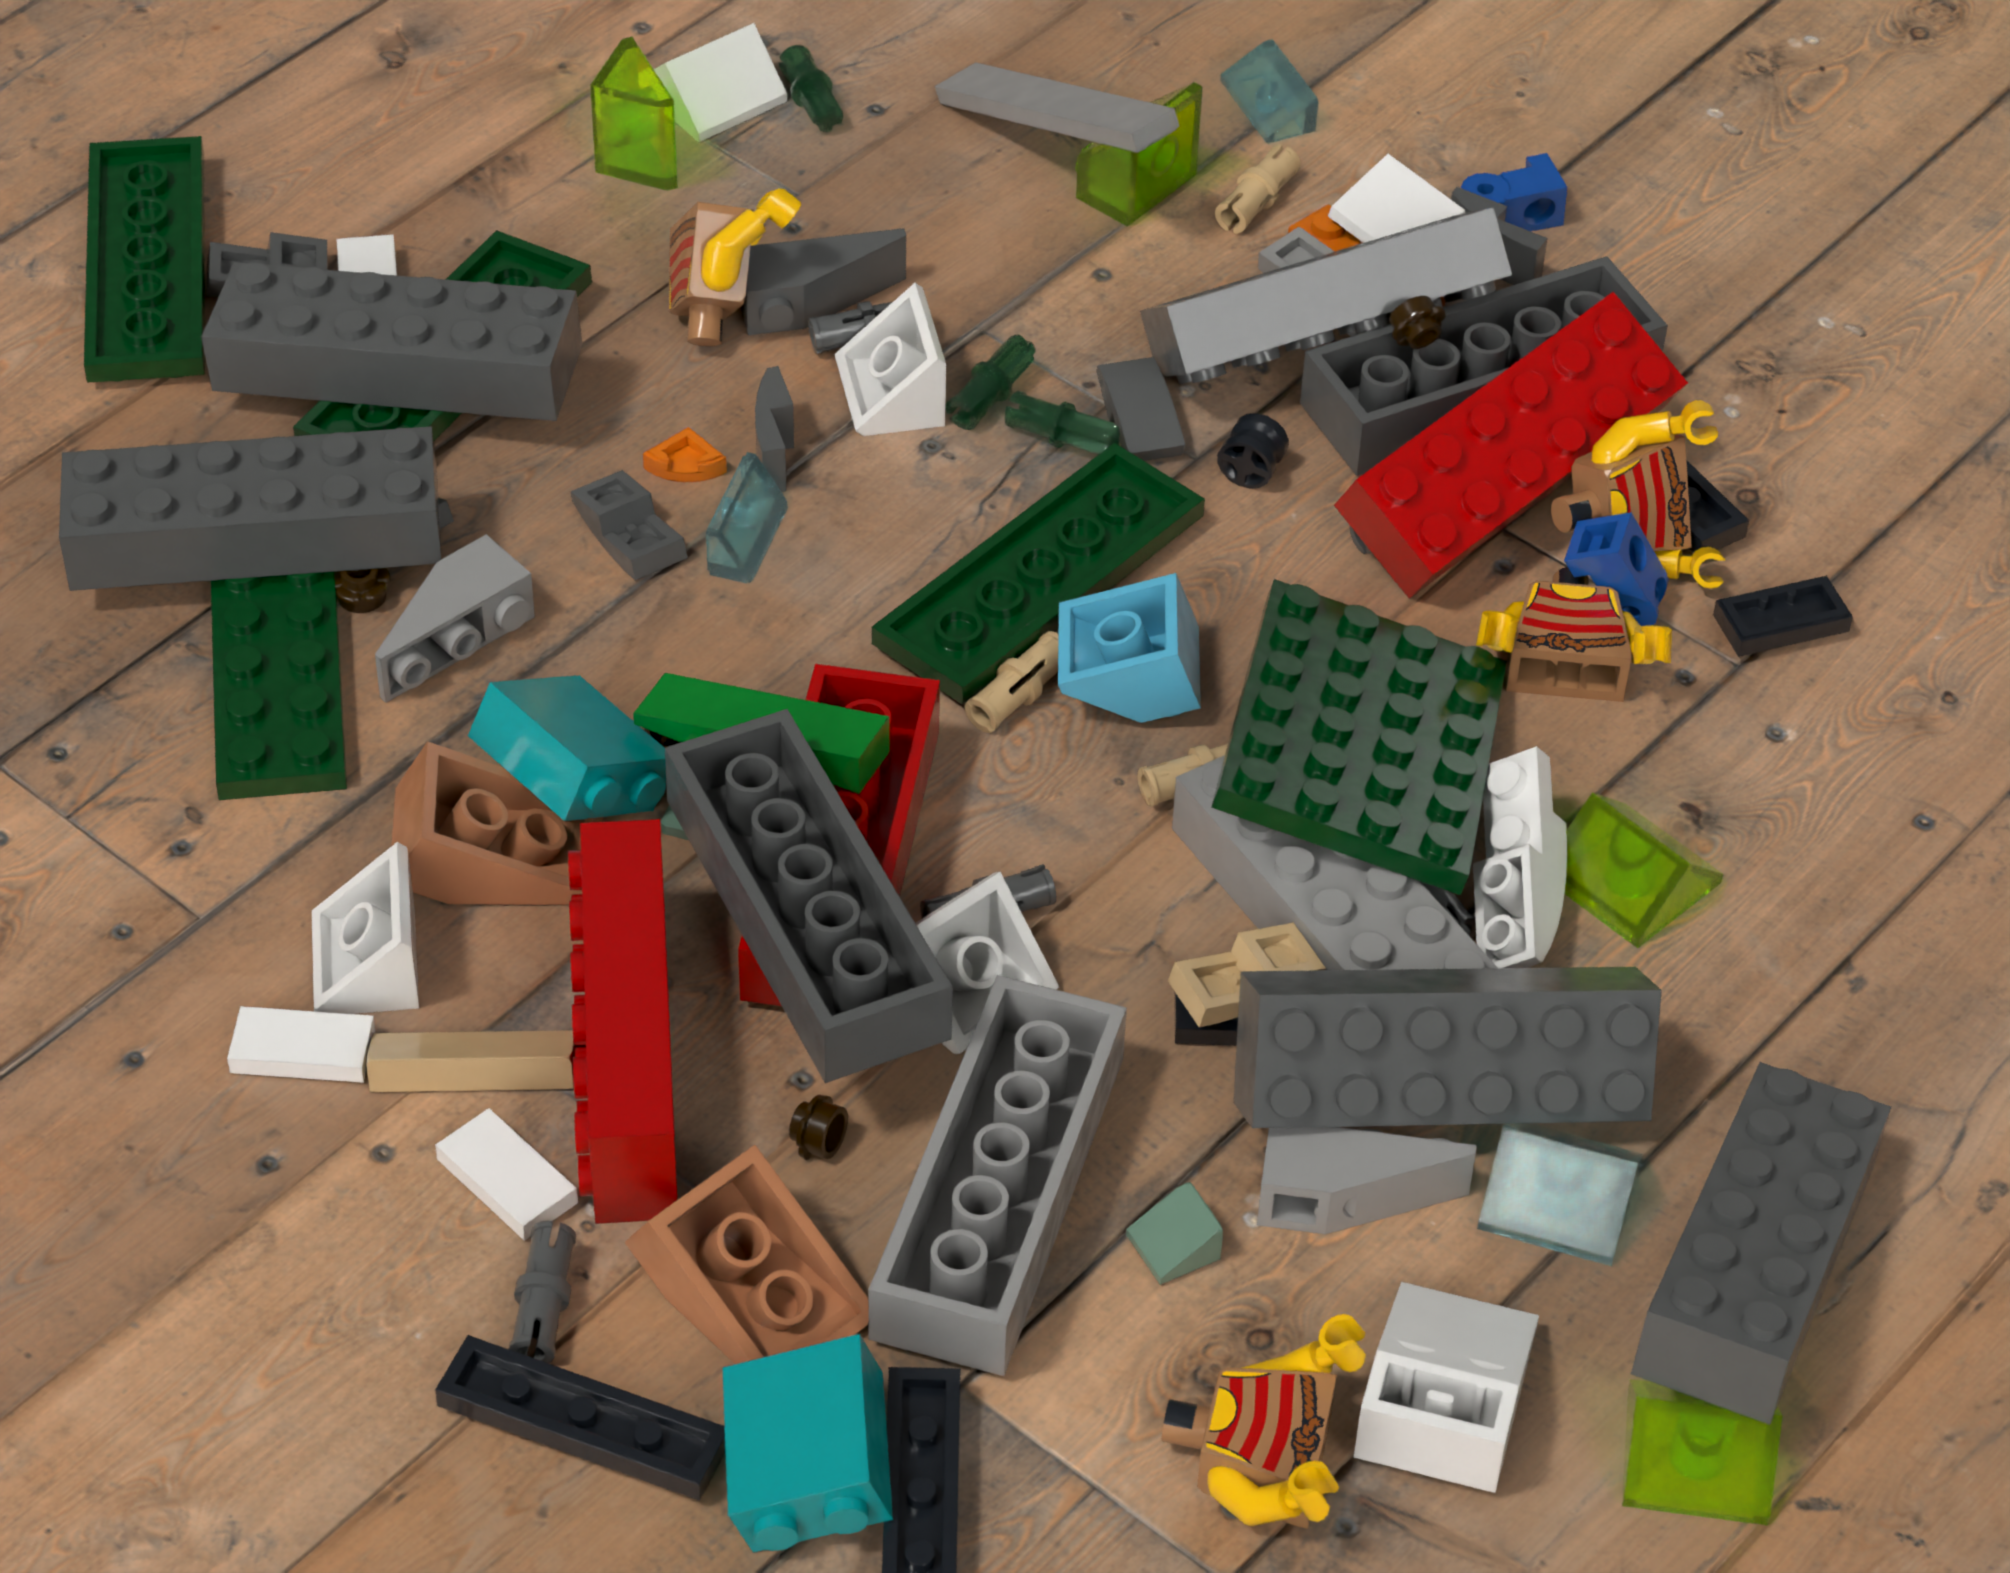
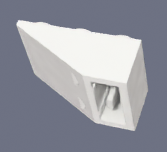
M1401 1282L1377 1348L1363 1398L1354 1458L1496 1493L1539 1315Z

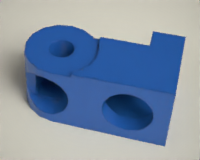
M1548 153L1526 157L1525 168L1502 172L1500 175L1477 173L1467 177L1462 183V189L1506 205L1505 222L1528 231L1563 226L1568 187Z
M1632 512L1577 521L1564 559L1573 576L1590 575L1596 586L1613 588L1618 592L1623 611L1631 613L1641 626L1654 625L1659 615L1658 606L1665 595L1669 578Z

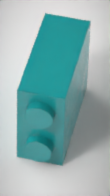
M580 675L489 683L468 737L561 819L571 821L654 811L656 804L666 790L665 747L640 726L635 725L632 719Z
M860 1334L722 1367L728 1516L753 1553L763 1550H785L794 1546L797 1542L834 1533L852 1534L863 1530L868 1525L893 1520L883 1372Z

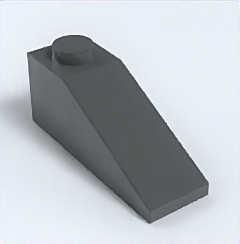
M905 229L750 246L746 297L744 304L741 306L747 334L756 335L805 329L808 327V318L836 314L905 280Z

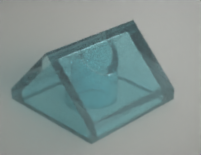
M1532 1123L1505 1124L1501 1131L1477 1229L1612 1266L1644 1154Z

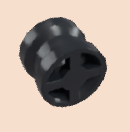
M1258 413L1245 414L1238 419L1231 431V437L1225 440L1219 450L1217 463L1221 472L1238 486L1249 489L1260 488L1269 482L1276 470V464L1282 460L1288 450L1289 438L1284 428L1269 416Z

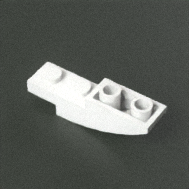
M1537 746L1489 763L1483 794L1486 859L1473 864L1476 942L1498 968H1527L1542 963L1554 940L1563 907L1567 869L1566 822L1553 812L1550 757Z

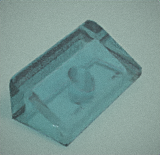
M1273 39L1261 43L1221 73L1220 81L1267 144L1316 131L1318 99Z
M747 452L742 457L706 530L707 570H709V575L742 583H751L754 580L788 509L785 496L754 453Z

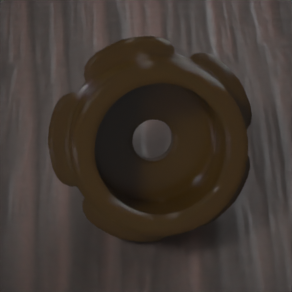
M1421 295L1406 300L1389 317V322L1394 329L1392 332L1393 339L1400 346L1410 345L1413 349L1424 348L1432 344L1442 333L1441 321L1446 317L1445 310L1440 306L1435 307L1429 296Z
M387 568L334 571L336 597L340 606L349 612L367 613L374 611L386 599V592L388 590L386 584L390 582V573Z
M821 1094L816 1095L810 1102H801L794 1111L789 1126V1136L791 1140L796 1141V1145L799 1147V1156L806 1160H809L811 1155L824 1159L832 1158L844 1140L848 1125V1112L845 1107L833 1104L830 1096H823Z

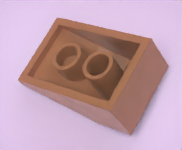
M427 741L395 788L391 846L399 842L408 848L413 893L446 904L569 905L571 894H582V890H570L568 851L581 850L580 823L603 822V817L564 821L502 766Z
M753 1145L657 1214L624 1242L666 1300L734 1364L852 1336L869 1324V1298L756 1145Z

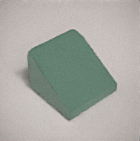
M1191 1182L1185 1183L1173 1190L1126 1229V1236L1160 1285L1221 1259L1223 1229Z

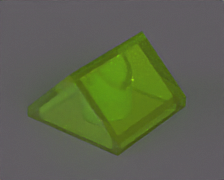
M634 38L621 39L590 84L595 173L666 191L676 189L678 185L674 100Z
M1592 792L1566 831L1567 869L1564 894L1636 948H1639L1722 883L1723 874L1623 802Z
M1630 1379L1627 1400L1622 1506L1768 1526L1783 1419L1781 1411L1777 1407L1772 1422L1769 1425L1651 1381Z

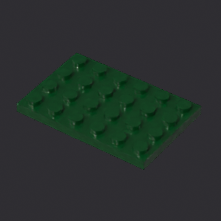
M1274 579L1266 598L1211 808L1461 895L1470 874L1507 661L1493 656L1483 648L1477 646L1466 647L1435 636L1431 631L1421 626H1407L1378 616L1367 607L1347 605L1321 596L1307 586L1300 584L1290 585Z

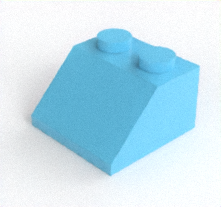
M1177 573L1059 603L1058 686L1062 694L1140 723L1164 717H1173L1201 708L1199 625Z

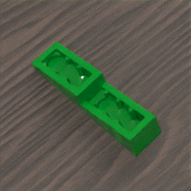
M670 673L663 674L633 713L635 725L678 742H685L788 709L831 783L857 794H860L890 752L889 716Z

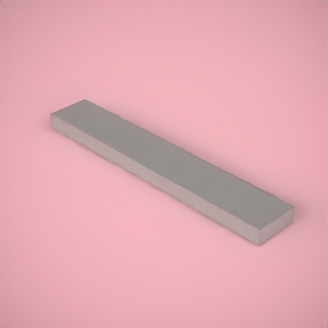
M977 62L935 86L940 103L947 106L1137 153L1169 135L1179 127L1175 109Z

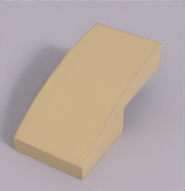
M1293 922L1239 932L1231 952L1175 962L1168 982L1198 1027H1204L1238 1017L1241 971L1325 970L1326 968Z

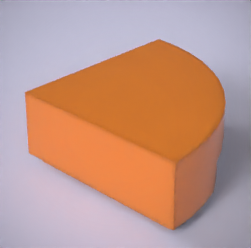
M690 427L643 453L644 469L655 476L670 481L700 482L727 473L726 457Z

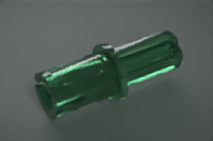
M794 45L785 49L779 57L783 62H778V66L791 84L792 99L795 104L805 108L811 121L819 127L820 131L831 132L834 125L842 123L843 111L832 94L833 87L830 77L827 73L818 69L811 52L804 45Z
M1015 334L1010 336L987 362L981 361L977 363L971 371L970 380L945 405L947 414H952L958 406L961 407L950 418L951 421L964 430H972L997 401L1007 400L1012 393V384L1034 360L1033 355L1036 352L1034 344L1031 341H1026L1021 335Z
M1018 390L1014 392L1009 401L1018 404L1019 409L1007 406L1005 410L1006 426L1014 429L1019 428L1049 438L1050 445L1058 448L1067 444L1099 455L1114 442L1118 445L1120 442L1121 429L1117 424L1078 412L1074 404L1066 401L1057 405L1029 396L1025 392Z

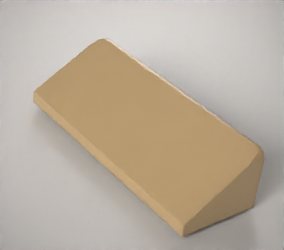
M573 1030L373 1033L366 1062L370 1092L574 1089L573 1057H575V1045L573 1044Z

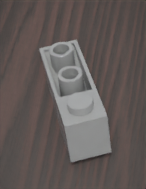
M487 534L439 560L375 653L380 698L387 703L407 690L418 687L433 675L459 660L470 657L475 651L506 633L520 628L525 622L534 618L531 573Z
M1341 1127L1269 1128L1257 1225L1329 1234L1469 1196L1477 1145L1455 1143L1442 1138L1425 1139L1387 1134L1374 1129L1357 1130Z

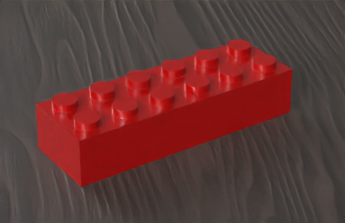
M1612 292L1356 479L1334 506L1410 599L1572 477L1571 467L1574 461L1592 452L1594 444L1616 421L1624 417L1658 413L1688 382L1618 296Z
M815 664L805 700L889 716L890 752L860 794L834 784L832 785L900 897L939 735L940 680ZM741 936L738 947L740 1001L782 1006L745 939Z
M660 819L580 823L581 850L568 851L570 890H582V894H571V901H569L571 941L583 940V944H573V952H570L572 993L585 992V995H574V1004H572L573 1044L586 1045V1047H575V1057H573L575 1099H588L576 1101L577 1112H574L576 1154H588L578 1155L580 1197L593 1196L595 1224L649 1221L678 1200Z

